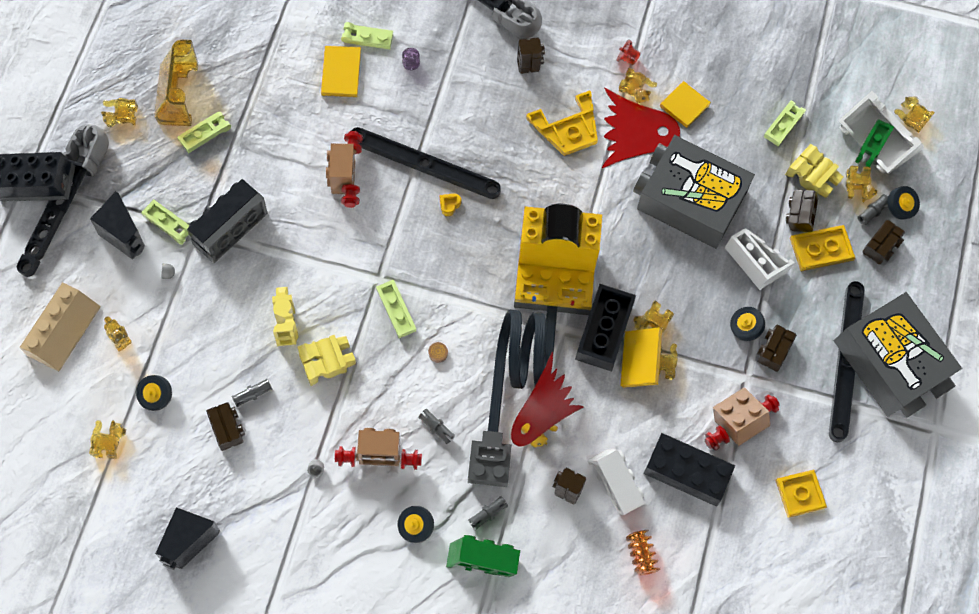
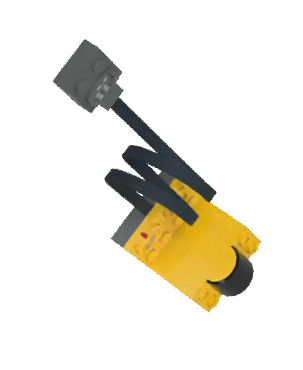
M563 203L551 204L546 208L524 207L514 308L547 311L545 317L544 313H531L524 329L522 342L521 312L510 309L505 314L496 349L488 431H483L482 441L472 440L467 483L499 487L508 486L512 444H502L503 433L498 432L508 342L510 383L513 388L523 389L527 381L530 352L534 337L533 378L534 385L536 386L551 353H554L557 312L580 315L590 314L594 271L600 251L603 214L584 213L576 206Z

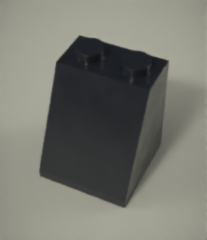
M115 191L90 220L99 236L133 260L135 256L142 253L145 245L119 193Z
M176 507L155 554L164 567L172 570L175 567L182 569L219 534L220 530L214 521Z

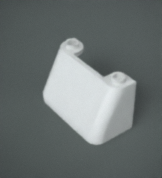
M871 91L838 120L841 124L839 128L845 135L849 133L862 147L877 119L894 126L878 157L874 159L878 164L876 168L882 174L885 172L890 174L924 147L922 142L917 137H913V134L899 122L878 99V96Z

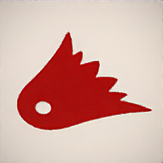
M604 87L607 95L616 105H608V107L617 115L604 118L608 124L615 128L607 132L604 138L616 141V143L607 148L608 151L615 152L605 161L602 168L627 158L652 153L659 143L668 147L674 135L680 137V127L677 121L669 114L630 101ZM659 127H666L668 134L665 136L659 135Z
M553 352L535 388L513 423L511 440L518 447L532 443L555 424L584 408L581 405H569L574 398L565 400L572 386L561 389L565 374L554 381L557 368L551 374ZM526 423H529V424H530V428H529L528 432L525 433V434H522V433H521L522 427H523Z

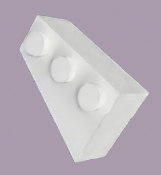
M745 228L731 236L724 248L758 289L761 290L787 274L795 262L791 259L788 261L782 257L778 250H772L764 244L765 241Z
M607 449L587 460L589 465L594 464L599 473L596 477L599 482L603 481L607 489L606 493L619 514L625 515L645 504L643 500L644 494L639 487H636L633 481L635 476L630 469H627L624 463L626 459L621 451H618V449Z

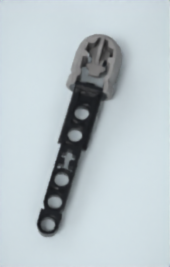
M478 0L493 11L492 19L495 22L502 24L505 29L520 38L534 36L542 26V15L539 9L528 0ZM513 4L516 6V8L510 14V16L513 18H510L505 14V12H507V10Z
M93 124L82 125L75 130L65 148L66 152L63 154L76 166L69 199L64 200L60 205H56L57 200L48 201L25 247V252L17 263V270L23 276L30 277L37 271L41 263L39 260L44 257L84 176H95L98 170L97 166L101 164L109 146L107 134L100 127ZM79 156L85 158L84 163L77 161ZM43 230H48L47 235L44 238H40V233ZM39 247L38 253L32 255V249ZM30 263V269L23 271V266Z

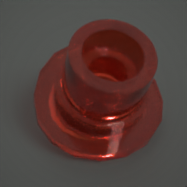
M628 39L623 48H619L620 53L616 61L622 60L634 65L641 53L632 46V41Z

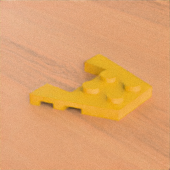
M590 90L575 96L581 112L549 124L541 109L526 114L527 121L563 156L590 147L598 142Z

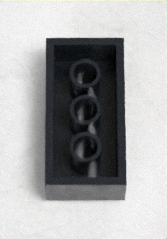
M599 284L575 360L612 372L636 295Z
M661 432L643 474L717 507L722 500L736 465Z

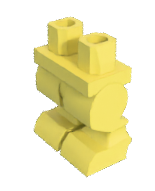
M812 144L790 165L785 174L792 178L797 174L800 185L803 188L814 190L825 198L833 190L827 182L830 181L837 186L844 178L837 171L839 166L824 157V154L820 153L818 148Z
M288 287L276 288V296H272L273 311L277 322L273 330L277 346L295 345L299 336L293 315L295 314L292 295H288Z
M332 335L317 342L313 341L311 344L304 343L297 346L298 354L310 386L315 385L320 376L332 378L346 373L348 367L356 364L352 352L342 355L341 352L344 349L350 348L347 336L336 338L335 335Z

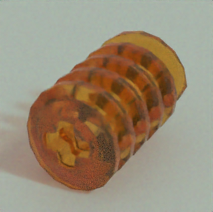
M649 530L637 531L626 537V541L631 542L628 544V549L633 550L630 552V556L635 558L632 560V564L637 566L634 572L640 576L649 575L661 570L659 567H654V564L659 561L651 558L656 552L649 550L654 546V544L647 543L652 538V536L645 535Z

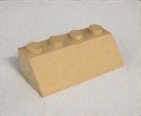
M62 282L21 344V350L26 356L59 372L97 314L100 305L81 291Z

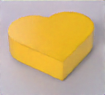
M455 193L439 195L442 214L452 216L455 213V209L461 206V197Z

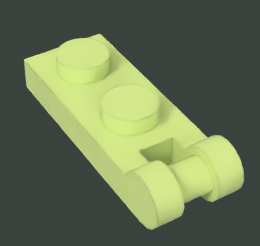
M350 22L344 23V33L341 37L342 42L390 50L393 39L392 30L358 26Z
M792 100L764 134V138L778 147L806 112V109L803 107L799 108Z
M217 112L177 138L189 154L222 132L229 131L231 125L228 121L224 120L221 112Z
M154 199L141 212L143 217L171 236L180 245H183L186 241L185 238L189 235L187 231L189 225ZM179 227L183 229L180 234L176 232Z

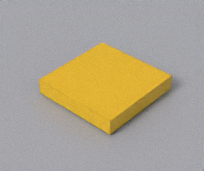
M683 81L660 103V107L684 127L688 128L710 106L711 102Z
M815 470L775 480L788 518L827 508Z

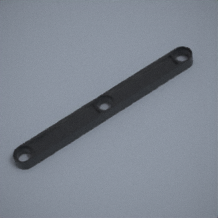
M355 127L351 130L363 135L362 142L359 143L362 149L486 198L496 199L500 195L501 186L493 179L363 128ZM424 159L430 162V164L425 167L421 166L419 163L421 160ZM495 186L498 191L496 193H489L487 188Z
M858 281L851 282L846 288L840 334L846 328L862 319L865 289L863 284ZM857 287L860 290V294L854 295L851 293L850 288ZM839 349L829 424V437L834 442H842L848 436L855 380L854 369L851 365L843 363L842 357L844 355ZM840 428L843 431V437H836L833 430Z

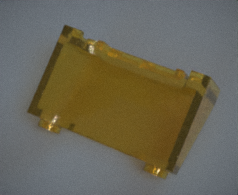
M182 39L176 41L161 62L154 112L156 121L161 125L191 126L192 116L188 113L185 104V93L182 89L177 88L179 78H188V73L193 69L198 71V60L192 40Z

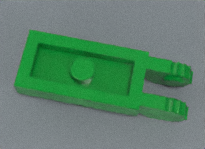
M877 119L863 143L855 162L859 164L863 159L864 153L871 156L865 164V167L869 169L885 145L894 126Z

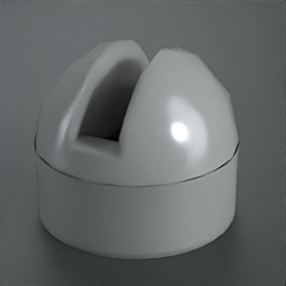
M162 263L161 279L172 278L175 274V268L171 264Z
M318 459L312 460L307 469L309 475L320 477L324 472V464Z

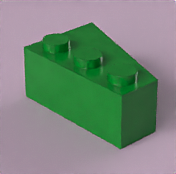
M464 535V537L450 543L446 567L452 568L454 565L465 567L467 571L476 569L484 571L485 574L512 577L517 575L521 550L514 549L513 545L502 544L500 546L496 545L495 541L492 540L479 541L476 540L475 536Z

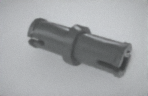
M883 194L874 203H870L867 209L858 216V221L866 225L874 217L879 216L881 211L888 205V196Z
M265 379L252 387L251 385L247 386L246 390L231 397L236 407H239L252 399L256 400L258 396L273 389L268 379Z
M427 408L424 409L423 412L428 418L420 413L418 418L430 428L433 434L436 433L446 444L450 443L451 441L445 435H448L453 440L455 434L443 425L444 422L441 419L438 420Z
M500 496L490 505L483 506L482 510L472 518H469L468 521L472 523V528L477 530L488 520L492 521L495 515L507 508L508 504L505 503L504 498Z

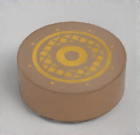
M441 342L433 343L428 350L429 358L436 363L443 362L448 356L446 345Z

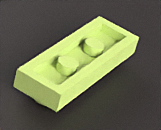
M391 280L376 286V290L398 338L416 332L415 324L395 281Z

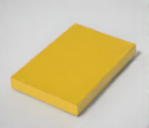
M325 46L321 96L358 97L361 47Z
M844 225L791 235L790 237L800 271L855 260Z
M660 327L625 331L620 386L623 388L658 385L662 329Z

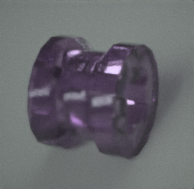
M407 48L403 51L402 64L405 69L412 71L419 67L420 54L417 49Z

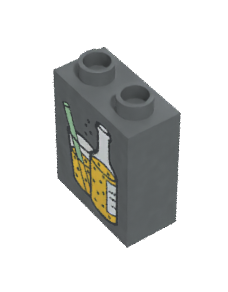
M674 135L668 147L660 143L658 144L650 160V164L656 166L651 176L642 172L634 187L633 192L640 195L637 210L717 249L747 194L755 174Z
M907 292L846 328L833 340L887 417H890L899 410L903 412L906 418L910 417L926 406L921 396L928 391H931L937 399L956 387L950 377L963 369Z

